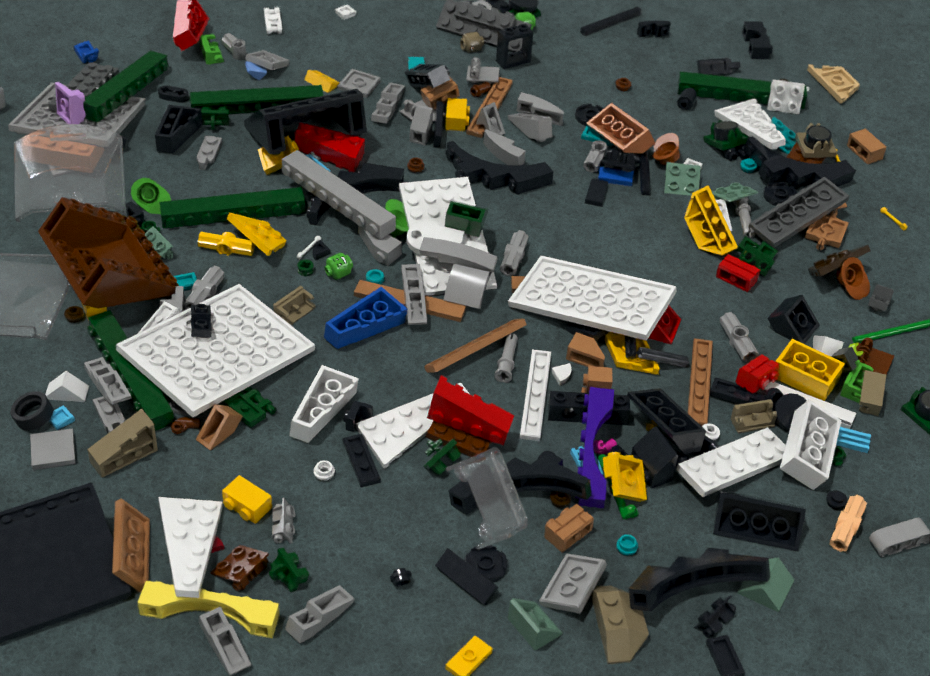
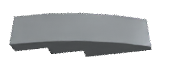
M394 83L387 85L381 93V99L376 104V110L371 115V121L388 123L403 95L405 85Z
M428 237L423 238L419 250L420 255L438 257L439 262L455 263L489 272H494L498 259L497 256L474 247Z
M420 264L402 265V282L405 307L408 309V325L427 324Z
M103 357L84 363L89 377L111 405L131 399V395L116 370L112 369L110 364L106 363Z

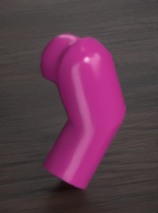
M610 439L606 443H603L604 441L595 440L593 442V449L599 455H606L617 443L614 439Z

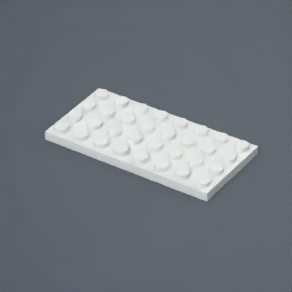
M468 177L399 183V191L408 230L418 223H431L445 227V217L450 201H458L476 206ZM481 231L479 237L464 233L462 244L488 253L483 231ZM413 235V236H412L413 238H416V239H417V238H420V236H418V235ZM414 252L416 264H420L425 296L445 294L453 263L439 262L437 258L422 256ZM492 272L486 290L497 288L494 272Z
M540 256L508 300L509 307L647 341L677 290L676 286Z

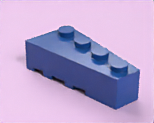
M380 287L326 322L324 338L336 349L405 323L408 309L383 287Z

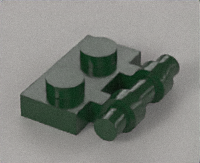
M250 386L245 388V395L242 392H238L224 400V406H229L242 415L241 421L250 428L266 418V411L274 414L277 410L273 406V402L263 398L257 389H252Z

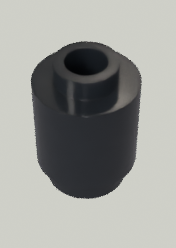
M692 88L684 89L677 100L678 107L690 110L697 98L696 91Z

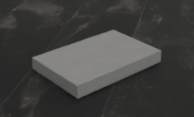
M566 554L540 598V605L581 613L607 566L606 561Z

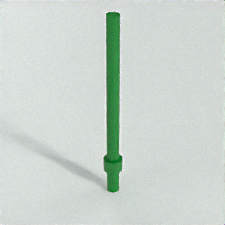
M930 319L852 337V341L854 343H862V340L867 337L875 340L930 327Z

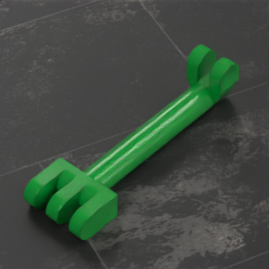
M601 454L598 457L602 469L604 467L603 457H606L605 454ZM607 478L612 490V479ZM614 496L623 520L638 516L639 512L633 504L626 506L624 498Z

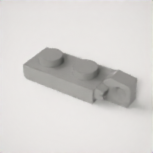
M205 136L196 158L200 170H206L208 163H214L222 144V138Z

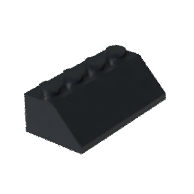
M661 388L628 392L627 396L636 408L655 427L657 426L682 453L690 454L701 450L706 430Z
M720 490L713 534L798 551L806 509L802 506Z

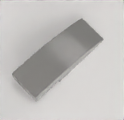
M521 92L517 102V112L551 117L552 124L562 126L564 112L541 98Z
M487 129L484 131L485 146L499 160L507 165L521 166L525 163L526 151L514 146L515 141Z
M339 585L307 601L306 608L290 615L285 630L299 643H302L342 614L354 602L355 598Z
M221 606L199 616L198 622L229 676L251 666L232 624L229 625Z

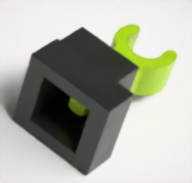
M853 343L848 348L839 349L831 356L845 363L842 373L853 371L857 367L855 364L858 360L857 356L863 354V351L857 352L856 350L859 343Z

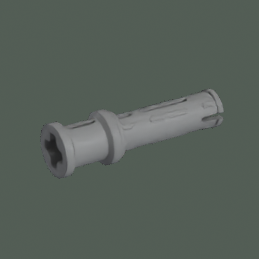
M747 196L735 200L733 203L736 205L735 212L740 217L743 236L748 237V233L749 238H753L755 232L751 227L749 229L751 207L748 205L749 199Z
M511 333L506 335L503 354L497 362L498 369L494 375L495 379L499 382L507 383L512 379L511 371L515 366L513 356L518 337L513 334L512 339Z

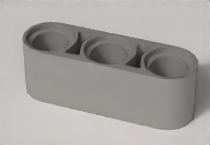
M914 518L878 529L870 535L869 540L879 555L885 557V554H895L903 551L902 549L904 548L908 550L920 546V543L927 544L930 542V530L921 518Z

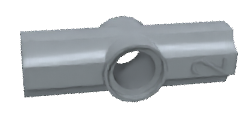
M519 230L514 232L510 244L506 245L504 259L500 266V271L506 276L515 275L519 263H522L521 260L524 258L529 238L525 231Z
M213 266L201 280L197 279L194 282L192 293L183 303L186 310L191 308V305L199 304L215 296L218 285L225 277V273L220 267Z
M732 312L725 313V315L720 317L719 322L730 339L729 344L737 350L741 359L749 363L757 358L759 353L748 336V328L741 325L736 315Z

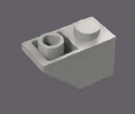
M417 104L410 127V142L426 145L432 135L433 108Z

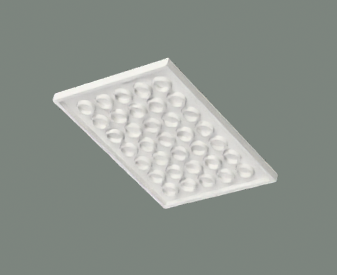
M240 284L199 303L211 306V337H191V308L116 344V350L192 417L315 351L314 343Z

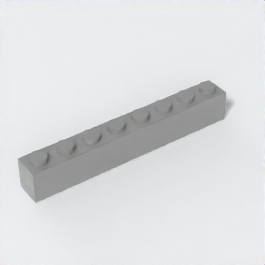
M296 150L282 158V173L319 197L345 217L351 219L358 226L367 230L371 235L381 240L396 230L395 215L300 151Z

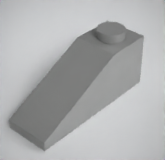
M525 113L508 115V119L528 138L536 139V142L546 141V138L552 137L551 117Z
M358 226L360 237L378 262L388 266L402 255L401 241L390 235L380 240L361 226Z

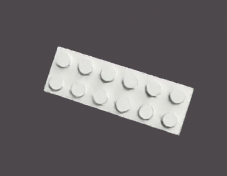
M767 427L679 463L676 470L702 497H705L780 465L786 445Z

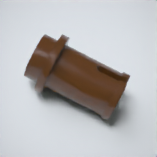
M488 82L473 85L470 93L473 97H480L481 94L489 92L491 86Z

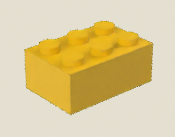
M791 339L775 361L780 366L777 380L823 401L827 399L840 380L845 363L794 339Z

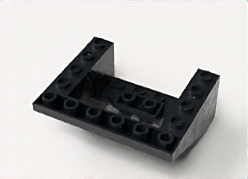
M358 89L261 109L244 120L247 130L272 155H278L286 151L283 125H291L297 121L306 122L311 118L319 119L324 115H330L351 136H360L362 133L367 132L363 93Z
M92 482L0 512V643L132 597L129 584L112 573L114 541Z

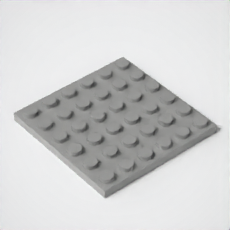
M50 83L8 126L9 131L16 132L17 134H29L53 140L58 139L70 143L75 142L82 145L97 146L98 148H108L144 107L145 99L132 96L98 123L84 119L78 126L71 128L57 114V111L49 110V103L56 96L55 83Z

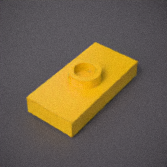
M474 636L445 665V669L454 676H470L492 653L493 648L477 636Z

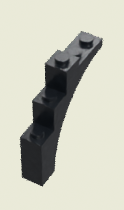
M754 136L747 139L744 147L746 154L760 167L758 174L768 184L785 179L791 186L797 189L808 184L812 185L821 178L826 177L839 187L851 182L856 172L846 160L836 163L814 164L784 157L761 144Z
M454 141L447 142L445 154L447 159L451 160L455 169H457L455 172L456 178L468 177L470 184L482 181L483 185H487L490 190L508 185L509 189L518 195L550 185L553 182L554 171L546 162L521 166L492 163L467 153Z
M363 163L362 169H359L358 173L339 170L337 177L361 193L371 191L400 192L399 183L404 182V169ZM308 192L311 195V208L308 207L307 218H309L310 225H317L321 216L332 206L322 201L313 193Z
M545 452L531 465L514 457L499 471L482 463L449 490L451 505L466 515L492 499L522 491H558L585 500L590 498L592 493L590 479L569 468H565L563 459L549 452Z
M707 548L700 558L678 556L669 568L648 565L629 587L630 609L652 612L660 603L680 592L713 583L729 581L768 582L770 579L769 558L729 554L727 549Z

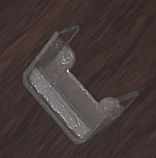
M497 447L446 467L447 472L455 469V475L459 480L463 482L468 481L484 520L479 528V535L484 541L476 545L477 549L509 539L528 526L526 513L504 458Z

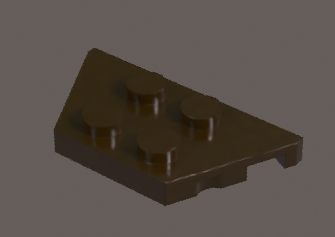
M864 245L850 251L844 250L839 252L838 255L837 253H832L826 256V260L821 259L814 262V266L808 268L811 276L820 277L842 266L848 258H858L871 250L869 245Z

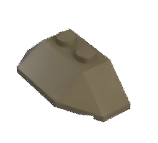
M611 585L595 587L591 593V598L607 663L631 662L649 635L643 611L630 609L629 592Z

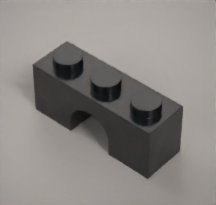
M744 21L742 35L745 42H750L748 48L750 58L769 59L770 54L773 52V46L770 44V38L767 36V30L763 22Z

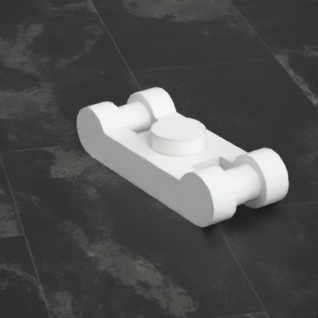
M275 7V9L264 8L267 34L276 32L282 34L279 7Z

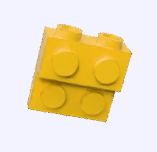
M289 135L285 137L286 151L278 155L269 154L264 147L258 149L266 175L281 169L282 158L299 150L295 140L291 141Z
M620 452L608 453V456L603 457L605 478L612 479L613 496L638 502L646 501L647 494L643 460L636 459L632 455H620Z

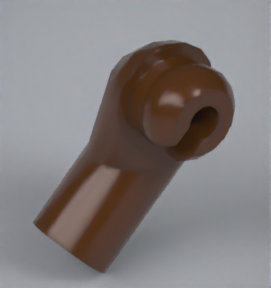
M180 417L172 423L171 430L174 434H181L188 428L199 429L201 419Z

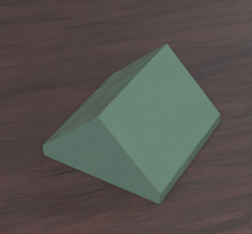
M778 557L769 559L770 579L768 582L743 581L738 591V594L777 612L780 611L794 582V578Z
M516 598L511 599L508 620L534 650L539 649L563 634L536 602Z

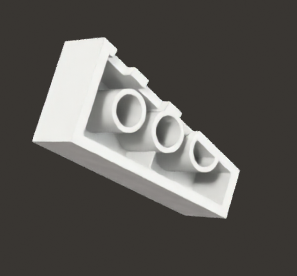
M322 365L291 421L289 436L309 443L356 394L359 378Z

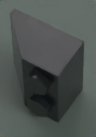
M803 295L786 298L767 318L777 334L803 344L820 326Z
M656 426L632 447L631 452L634 458L643 460L645 483L650 488L672 481L678 457Z

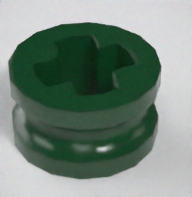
M304 259L298 262V274L301 276L313 274L314 264L312 261Z

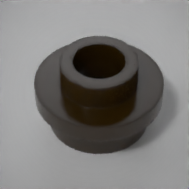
M71 306L65 310L64 316L69 322L75 323L83 318L84 311L81 307Z
M553 491L550 500L554 506L564 508L570 504L571 494Z

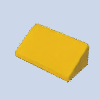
M308 70L304 79L312 85H322L323 91L327 93L338 87L340 83L317 70Z

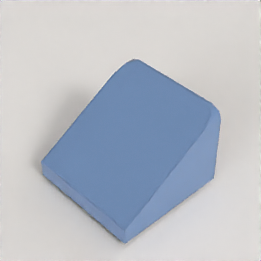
M252 62L245 63L247 72L255 79L260 80L267 74L265 67Z

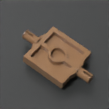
M834 210L831 211L830 215H825L809 225L805 238L817 241L816 248L818 250L819 247L820 250H823L825 244L840 248L849 222L836 218L838 215L837 210H835V213Z

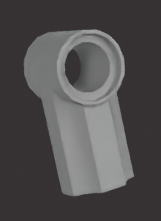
M230 33L225 34L221 41L232 53V57L236 60L245 59V41L237 39Z
M595 141L592 143L591 151L583 164V168L586 171L597 172L601 161L606 157L607 145L605 142Z

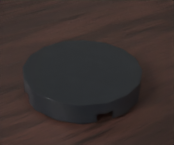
M509 0L508 2L513 9L517 11L522 9L524 12H533L538 6V0Z
M583 104L576 109L575 118L580 124L588 126L587 122L604 108L599 105L595 107L592 104Z
M772 182L764 188L763 196L767 202L776 206L786 201L790 196L796 195L797 191L793 186H786L787 183Z
M789 393L783 395L774 405L773 411L777 412L776 423L782 429L790 431L795 410L807 400L798 394Z
M492 545L475 546L465 556L467 563L492 582H497L507 572L508 560L506 555Z

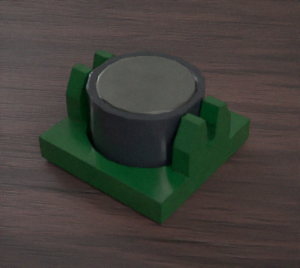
M721 120L718 123L713 122L711 134L703 136L705 143L723 151L746 144L749 136L742 133L737 122Z
M921 387L919 391L916 390L913 393L909 402L902 405L901 411L930 435V390Z

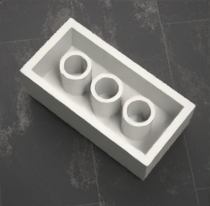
M807 400L794 412L780 469L812 490L829 478L842 420L811 400Z

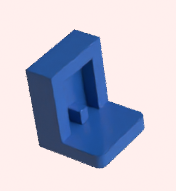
M89 40L74 45V50L82 63H92L98 58L99 50L98 48L94 49Z

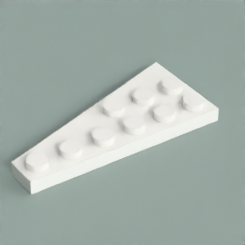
M755 98L715 110V117L722 121L737 122L744 134L749 137L754 136L769 149L774 150L785 145V137L780 131L776 130V125L772 124V120L767 113L761 110V105L757 104Z
M464 387V388H463V391H465L466 393L469 394V392H468V391L466 390V388ZM433 394L356 423V429L360 434H363L365 442L384 469L394 459H398L409 447L414 446L426 436L433 420L427 418Z
M158 497L175 594L177 597L199 598L222 512V502Z

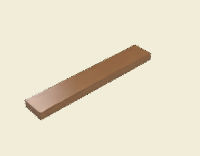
M499 77L498 82H494L467 128L466 134L480 138L483 137L486 130L484 124H476L480 109L495 102L498 110L511 88L513 80Z
M359 280L354 290L355 297L364 298L376 289L383 287L405 306L404 291ZM425 296L426 314L461 322L466 311V305Z
M513 319L424 366L426 372H438L526 326L525 319Z
M694 338L687 413L702 426L707 424L713 341Z

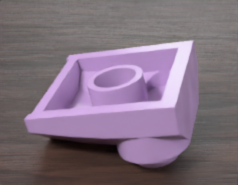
M55 82L57 114L71 128L76 127L86 117L83 107L85 102L84 94L79 90L71 91L63 84Z

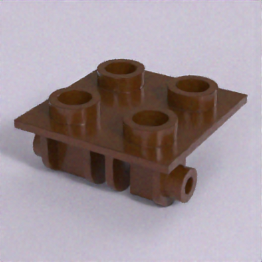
M871 338L863 339L862 343H859L856 347L857 352L863 351L861 356H857L858 360L871 366L874 369L873 372L887 375L894 355L872 348L873 341Z
M239 545L223 561L219 562L210 574L233 581L232 587L236 591L243 590L250 583L249 580L253 581L254 576L257 577L267 567L269 561L266 557L269 553Z

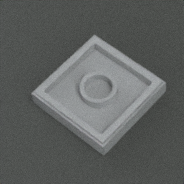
M265 50L246 54L245 60L270 70L289 65L288 59Z
M352 69L339 83L338 89L342 91L358 89L363 93V97L367 98L381 82V78Z
M73 429L30 434L32 470L76 464Z

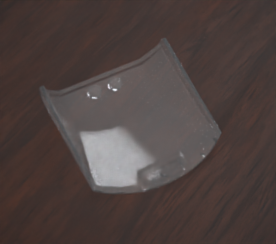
M66 124L37 130L14 143L15 219L17 223H20L22 218L31 213L53 211L62 197L72 198L84 204L89 203L93 207L118 211L123 216L127 215L122 136L97 126Z
M0 253L1 338L47 340L69 291V281L53 255Z

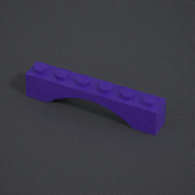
M590 387L589 394L584 396V406H587V412H583L582 424L586 425L585 430H581L580 442H584V447L579 450L578 460L582 461V467H578L577 473L590 479L592 496L587 500L579 498V506L604 508L607 481L596 464L593 441L598 430L611 417L614 400L613 389Z

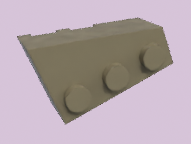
M142 409L87 449L89 461L101 478L158 451L154 423Z

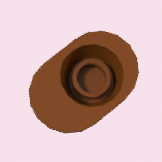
M667 133L656 140L654 144V159L658 160L662 165H667V162L674 163L679 159V138L676 134Z
M855 257L848 258L837 270V280L842 286H845L852 298L860 300L869 294V280L862 262Z

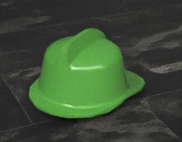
M150 178L138 179L131 187L133 200L149 213L161 214L159 202L171 201L169 193Z
M396 199L388 200L385 209L396 216V230L390 233L395 238L408 232V225L402 202Z

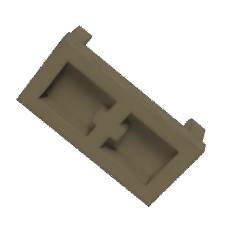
M299 286L273 304L274 312L292 325L316 308V305L309 301L314 299V297L303 289L302 286Z
M865 370L859 405L862 406H860L859 411L879 416L883 403L886 374Z
M771 399L734 405L731 421L737 433L761 430L767 427L773 428L775 427L777 412H772L773 402Z

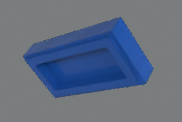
M600 167L598 180L608 181V183L632 186L634 172Z

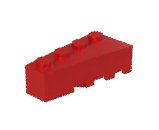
M178 0L176 4L173 41L181 51L198 43L209 21V17L197 0Z
M300 123L295 132V142L299 151L306 154L313 152L316 156L321 157L322 161L335 163L336 167L340 169L344 167L349 172H355L364 155L365 138Z
M441 375L433 393L427 418L504 446L514 415L493 403L486 404L481 399L482 397L463 391L464 387L457 383L455 386L448 383L447 378Z

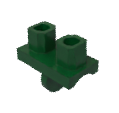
M202 107L203 125H211V130H215V125L229 126V111L226 107H219L218 110Z
M748 244L738 257L740 260L760 269V274L764 277L775 262Z
M438 439L435 443L432 440H428L426 444L429 448L424 453L428 457L432 453H435V455L425 463L424 467L427 470L431 469L439 476L447 469V466L440 460L444 455L452 463L461 456L460 451L455 446L457 442L452 439L440 450L439 447L443 444L441 439Z
M284 547L277 550V558L270 565L272 569L269 571V576L272 580L280 579L281 582L285 583L290 592H294L299 584L307 582L309 572L306 567L297 568L299 557L295 552L287 553Z

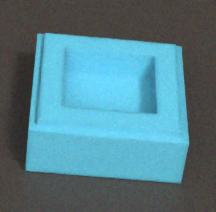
M63 405L53 411L49 422L56 430H59L74 422L75 418Z

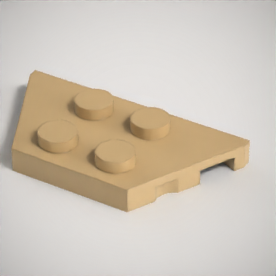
M808 65L807 71L840 104L845 102L859 89L860 84L843 67L822 66V69L814 68L813 65Z

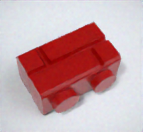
M728 254L718 265L716 277L748 292L758 281L760 269Z
M761 354L739 369L736 384L743 388L746 387V390L751 393H755L760 389L764 390L768 383H774L778 379L780 366L777 362L769 360L768 357Z

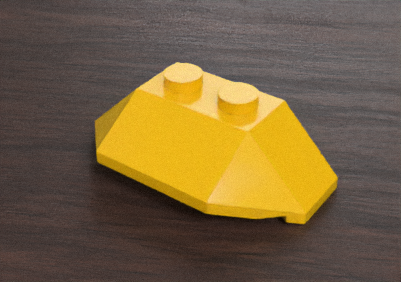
M709 185L693 192L684 218L698 248L721 256L738 249Z

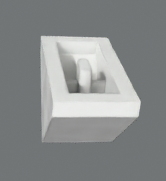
M65 371L49 383L45 395L48 400L85 402L89 385L68 371Z

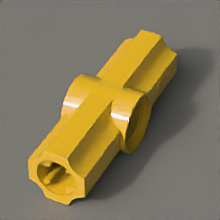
M200 232L198 238V247L214 249L219 254L223 253L227 254V256L231 253L252 256L255 249V244L252 241L236 238L230 232H224L222 235Z

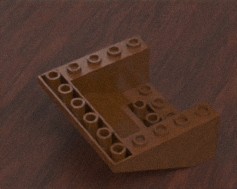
M62 197L38 230L75 293L85 306L99 309L171 296L175 294L176 286H179L177 279L169 272L168 266L163 263L160 254L155 251L153 244L145 236V232L138 226L137 220L131 216L126 217L118 212L113 213L102 207L97 208L89 203L84 204L72 198Z

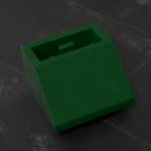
M450 201L445 217V227L465 231V234L479 237L488 209L458 201Z

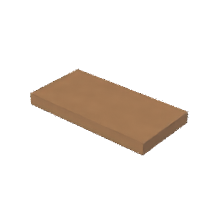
M123 499L115 501L112 573L141 593L145 582L149 581L150 519Z

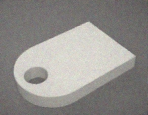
M418 223L408 230L406 241L408 247L413 252L420 254L419 250L424 237L462 244L465 231L431 223ZM413 235H418V236H420V238H417V239H416V238H413L412 236H413Z

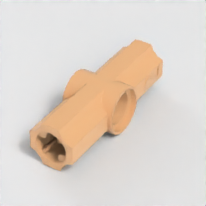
M859 495L849 497L844 511H841L835 525L836 529L830 539L829 544L833 549L840 552L847 551L853 536L856 535L862 520L861 517L866 509L867 502H865L863 497Z

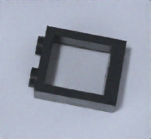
M527 24L498 30L496 62L502 69L531 62L533 31ZM523 38L522 50L508 54L509 41Z

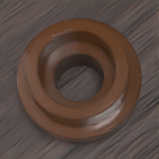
M620 78L616 80L615 85L617 89L627 91L631 87V81L627 78Z
M411 158L407 168L411 172H421L424 170V163L420 158Z

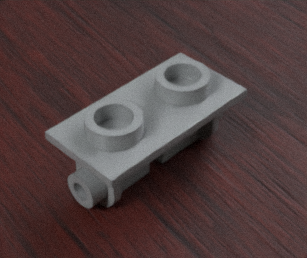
M282 498V504H276L273 508L272 522L276 525H272V539L275 543H282L283 540L287 539L291 544L295 534L293 525L295 510L285 498Z

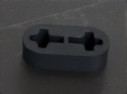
M166 85L158 88L160 99L178 103L186 102L189 99L186 89Z

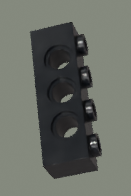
M419 64L405 71L411 87L435 88L450 80V72L444 64Z
M550 391L548 421L582 423L583 412H587V406H584V396L589 393ZM614 395L611 417L604 424L628 425L630 399L627 395Z

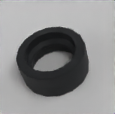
M33 391L20 396L11 406L10 414L19 428L31 431L44 426L53 415V407L45 394ZM41 405L34 414L23 417L28 409Z

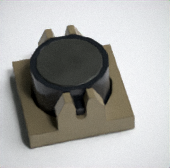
M810 123L806 128V132L796 133L795 138L804 158L836 157L837 155L836 148L831 139L832 133L826 127L821 126L820 123H817L816 126Z

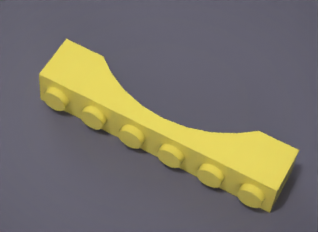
M146 581L138 600L140 615L160 619L185 611H211L221 606L225 616L238 622L249 634L273 638L279 619V603L269 600L251 599L250 597H238L227 593H215L205 589H201L199 598L177 597L174 585L164 584L159 581Z

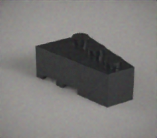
M168 105L155 133L157 152L174 153L203 125L201 109Z

